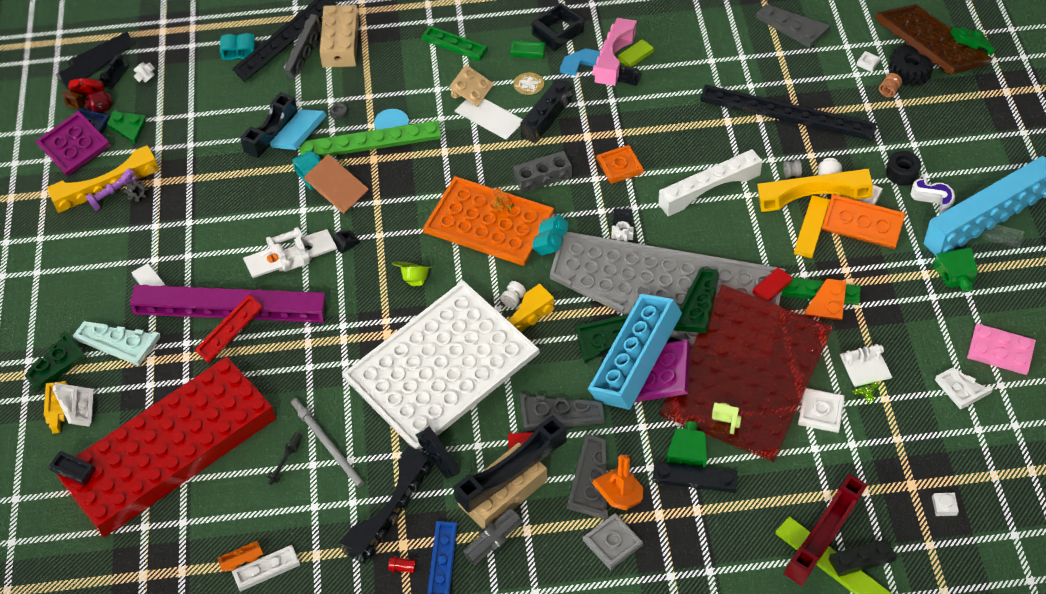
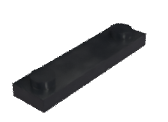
M655 461L652 483L736 493L738 471Z

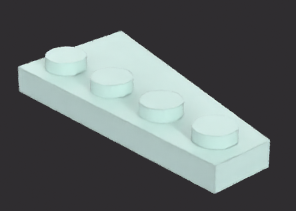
M84 321L73 337L76 341L140 366L160 339V334L158 332H152V334L145 333L139 329H135V331L126 330L125 327L119 326L112 328L106 324Z

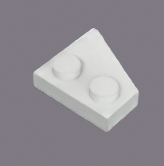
M951 368L935 378V381L960 410L991 394L993 390L991 386L987 385V387L976 383L975 378L964 375L955 368Z
M54 383L53 391L68 423L89 427L92 419L94 389Z

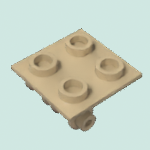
M465 65L449 88L452 89L451 96L456 99L462 96L478 107L494 83L468 65Z

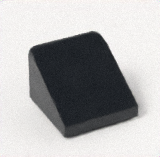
M350 230L335 232L333 241L340 253H344L360 243Z

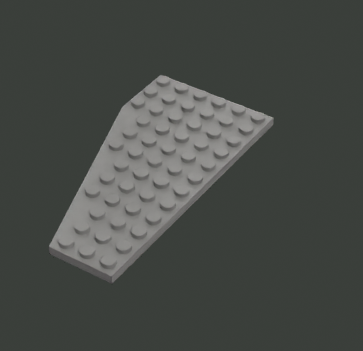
M566 232L562 237V245L556 251L550 271V279L624 315L630 314L640 294L674 299L680 308L700 268L717 269L720 275L708 333L673 330L670 337L678 341L688 340L691 347L710 356L765 366L769 364L781 292L768 304L752 292L777 267Z

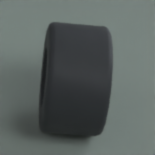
M909 151L895 152L888 160L886 175L894 184L902 186L911 185L919 177L921 161L918 156Z

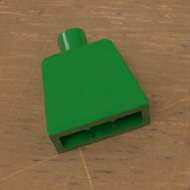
M971 247L936 254L933 267L947 287L960 286L963 293L971 291L973 289L972 284L975 282L978 273Z
M689 421L685 423V429L677 428L675 430L667 453L666 463L706 467L705 433L697 431V423Z

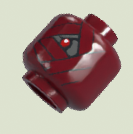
M102 89L89 92L87 99L84 100L87 110L90 109L93 112H106L112 106L109 93Z

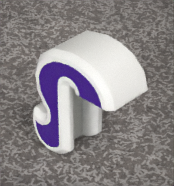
M917 179L913 182L911 197L914 200L940 204L939 215L953 207L955 194L949 185L944 183L928 185L927 179Z

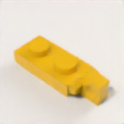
M66 381L54 382L68 385ZM47 383L45 388L44 417L46 423L49 424V428L52 430V434L61 433V422L65 421L66 416L53 391L54 383Z

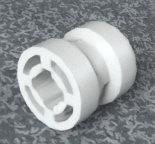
M511 281L507 286V291L502 293L500 299L506 306L516 308L519 299L526 293V289L520 283Z

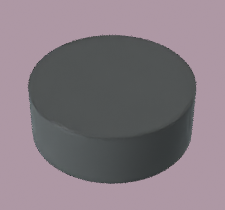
M336 103L330 107V115L335 120L344 119L348 114L345 104Z

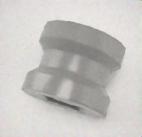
M795 160L794 162L784 161L783 171L785 179H790L793 176L801 178L802 167L800 160Z

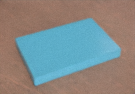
M300 109L270 142L271 147L297 150L325 119L326 113L318 110Z

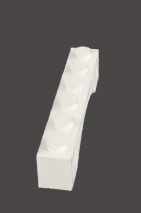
M753 149L659 190L658 205L669 217L684 210L698 196L715 186L731 181L746 182L760 176L762 160Z

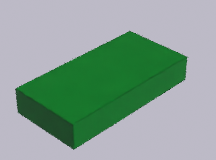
M512 40L510 57L544 59L545 43Z

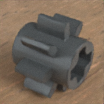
M132 179V184L125 183L127 189L123 193L129 195L128 200L134 197V200L139 202V197H146L144 192L148 188L142 186L143 181L137 184L136 179ZM138 188L136 193L132 192L133 189Z

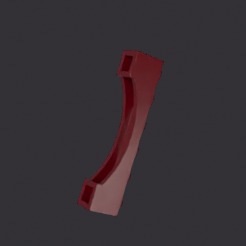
M848 474L809 536L791 559L783 575L800 586L804 585L868 486L866 483Z

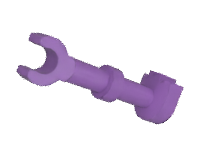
M131 168L127 169L119 180L111 185L107 184L106 188L93 195L90 193L85 197L94 210L97 211L101 208V205L98 203L99 200L110 193L111 195L114 194L115 190L125 183H132V179H136V181L138 179Z

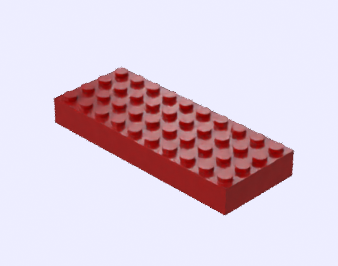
M226 356L75 456L94 465L96 468L84 486L59 474L56 475L94 527L105 538L276 420L270 403Z

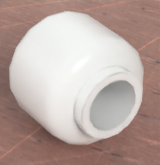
M826 158L818 165V175L842 172L841 163L834 158Z

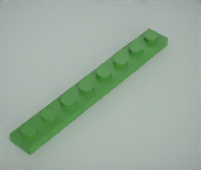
M439 120L308 140L304 141L299 147L300 155L311 150L322 158L328 154L335 156L442 138Z

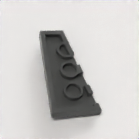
M588 434L585 435L566 509L604 520L608 518L607 500L592 482L594 479L606 474L605 439Z

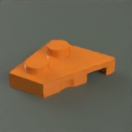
M826 279L805 310L804 316L842 320L846 281Z

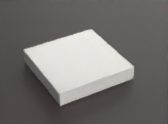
M804 388L798 425L839 433L845 395Z

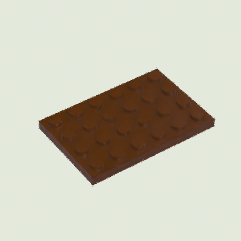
M917 4L877 12L875 19L880 22L881 26L890 29L895 36L901 37L905 40L906 44L916 48L920 54L930 58L932 63L942 67L948 74L953 75L986 66L993 59L979 48L976 50L968 45L958 43L950 34L952 29Z

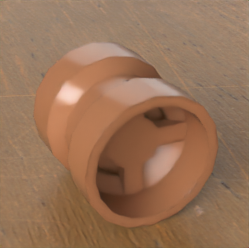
M895 73L887 74L879 86L880 93L885 97H893L902 84L901 77Z

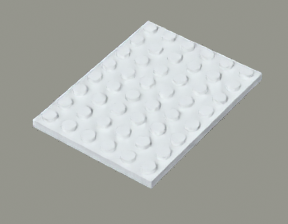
M461 281L346 370L342 376L411 447L420 451L423 447L420 446L415 435L416 433L430 426L438 436L530 362L540 351L539 348L467 283Z

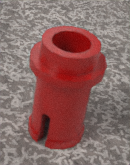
M394 556V558L390 557L388 570H391L392 573H395V571L415 573L416 559L397 558V556Z

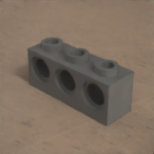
M564 151L513 166L514 179L521 193L572 178V165Z

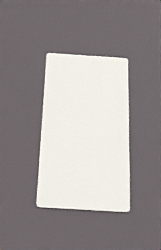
M484 98L478 107L465 100L455 110L456 113L504 139H507L520 126L523 120Z

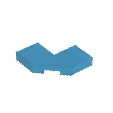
M585 48L565 56L560 66V73L576 76L581 64L594 67L597 57L600 56V51Z

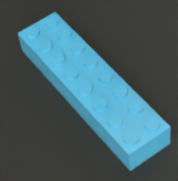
M1042 155L931 219L923 244L935 256L939 253L953 251L959 246H964L972 238H978L984 231L993 229L1001 221L1005 222L1013 214H1019L1025 207L1034 205L1042 197L1046 198V158Z

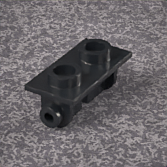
M121 55L113 56L112 61L109 63L110 66H107L100 73L98 81H101L104 86L112 88L129 64L122 61L123 57Z
M620 65L617 81L637 86L642 73L638 68L625 66L623 69L622 65Z

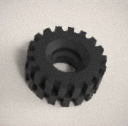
M905 44L904 47L901 45L898 46V49H894L891 54L888 70L889 73L899 75L904 86H907V84H910L911 87H914L915 84L921 86L922 82L925 84L930 80L934 63L927 56L920 54L913 46Z

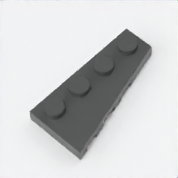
M768 4L756 13L757 19L808 48H811L830 31V25Z
M311 14L309 19L306 20L304 29L299 34L295 47L291 50V56L284 65V71L289 79L295 80L304 66V59H309L312 47L316 48L319 44L317 40L321 37L322 26L317 15Z
M520 394L524 432L535 431L539 424L552 415L565 427L605 423L602 402L578 399L567 401L565 398L559 397L557 399H547L545 396L528 397L527 394Z

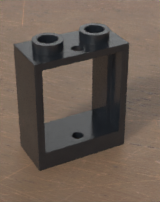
M559 3L531 22L532 35L556 51L584 31V19L574 13L569 7ZM560 19L570 25L559 34L548 28Z

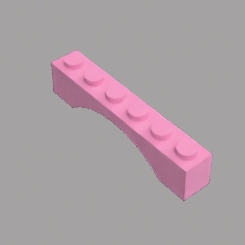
M617 18L615 24L611 25L607 40L604 41V47L601 48L600 56L597 57L596 65L593 67L596 83L616 85L619 78L620 61L614 54L619 49L633 43L637 21Z

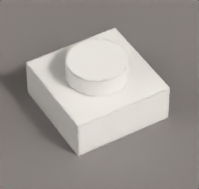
M933 493L932 500L936 516H957L959 511L955 493Z

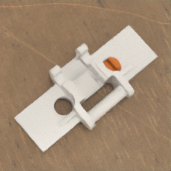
M296 227L293 231L272 238L267 237L266 241L269 249L244 257L243 260L252 278H256L276 270L286 272L309 264L311 258L336 250L337 247L327 229L303 237L300 229ZM296 237L293 247L283 250L281 245L278 244ZM307 245L313 247L310 250H305V246Z

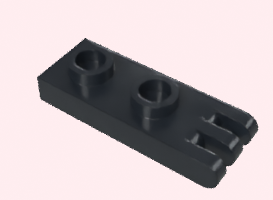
M430 426L415 434L420 446L425 448L430 455V460L433 464L437 465L445 478L449 479L460 473V468Z

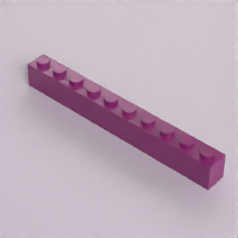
M134 285L130 306L134 315L225 319L250 294L264 307L253 320L324 323L327 303L325 293Z

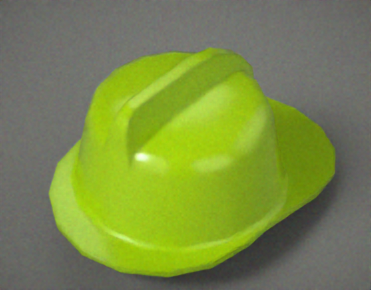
M392 262V265L400 267L403 280L411 286H422L424 281L427 280L429 268H432L408 262Z

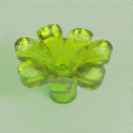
M875 382L870 386H862V388L853 390V393L855 395H864L867 402L873 401L875 399L872 392L879 384Z

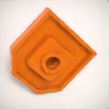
M620 455L618 458V468L594 479L592 482L612 507L622 510H628L641 503L643 499V486L637 481L634 474L629 471V455Z

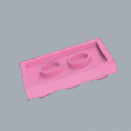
M976 323L967 358L1027 375L1036 340Z

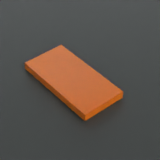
M832 194L822 230L895 249L906 213Z

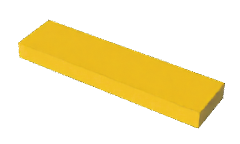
M812 195L794 254L812 259L830 199Z

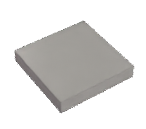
M616 513L583 536V541L610 570L643 546V541Z

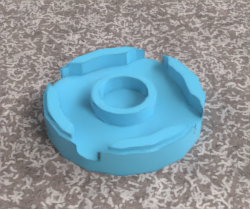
M398 109L383 110L374 120L375 130L409 125L407 114Z

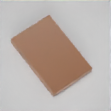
M329 154L304 176L305 181L343 214L352 208L369 190Z

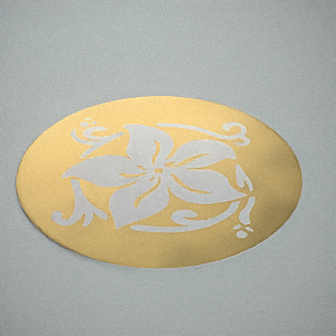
M528 72L517 76L513 84L519 93L532 95L542 90L544 80L540 75Z

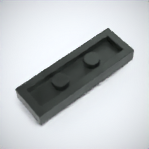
M887 539L830 554L828 560L840 577L894 562L897 555Z

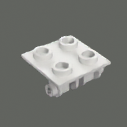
M875 344L872 347L858 348L851 352L848 350L846 353L840 354L854 387L892 378L881 355L884 352L882 345Z

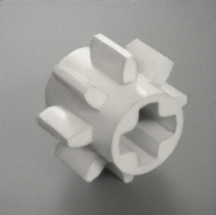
M142 62L134 69L136 72L134 77L138 82L143 80L146 83L155 75L152 72L155 68L150 62L148 64Z
M618 222L616 226H612L611 239L625 242L633 240L634 227H630L628 222Z

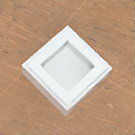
M865 51L857 61V66L872 72L879 64L880 57Z

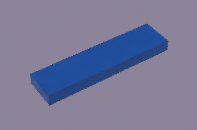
M436 521L427 594H450L458 528L457 522Z

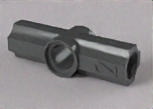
M509 508L494 523L492 522L478 534L479 536L462 552L473 565H476L491 550L494 551L507 539L506 537L522 523V520L516 512Z

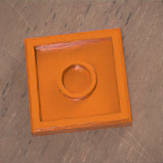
M630 145L599 154L596 157L611 184L644 173V168Z

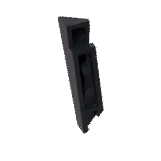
M125 32L69 59L67 62L70 67L55 75L68 89V84L71 80L87 78L112 60L113 56L120 54L133 45V41L128 32Z

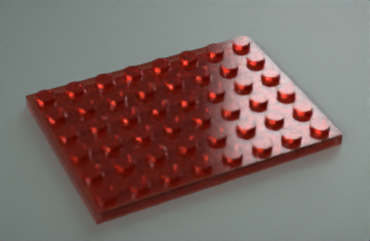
M722 285L714 301L708 333H698L690 350L688 394L667 397L660 411V416L684 426L686 422L697 423V431H703L706 435L774 462L833 327ZM714 403H727L732 407L739 408L738 416H742L739 428H735L734 434H730L731 423L712 419Z

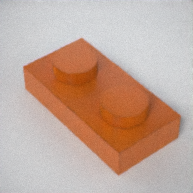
M255 541L217 559L222 572L226 570L232 571L244 562L257 560L263 553L258 541Z

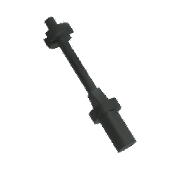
M295 432L290 442L286 443L285 455L275 472H269L267 475L270 478L269 485L279 481L280 477L277 475L288 456L296 452L297 445L302 438L301 433Z

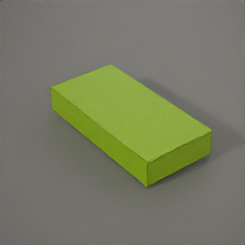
M642 39L619 54L618 60L627 67H633L652 54L654 47Z

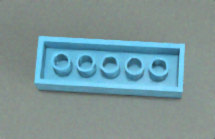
M640 294L588 388L596 401L610 406L631 409L682 314L674 299Z

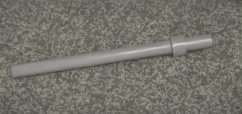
M294 398L291 404L298 412L299 418L308 424L358 488L362 487L364 481L312 418V413L307 407L304 408L300 401Z

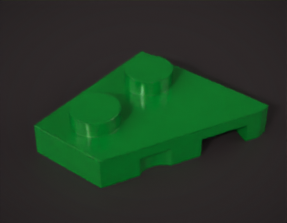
M953 27L950 32L958 43L968 45L976 50L979 46L983 47L989 55H992L995 51V48L984 36V33L978 29L968 30L965 27Z
M113 111L107 125L112 131L117 132L123 138L127 137L131 143L136 144L147 118L146 115Z

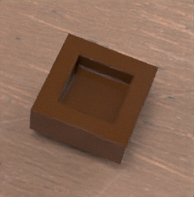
M68 90L62 93L66 106L76 110L84 107L80 94Z

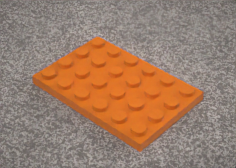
M454 176L424 225L423 233L525 266L534 250L532 249V244L535 236L539 234V226L544 219L553 216L554 208Z

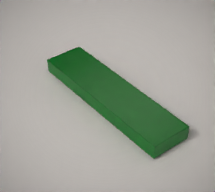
M429 26L422 35L423 41L477 61H481L488 52V46L433 26Z

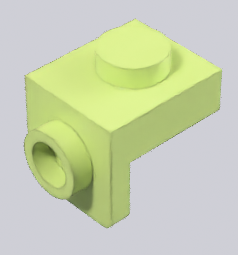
M714 403L712 419L731 423L730 434H734L735 428L740 427L742 416H738L739 408L732 407L727 403Z

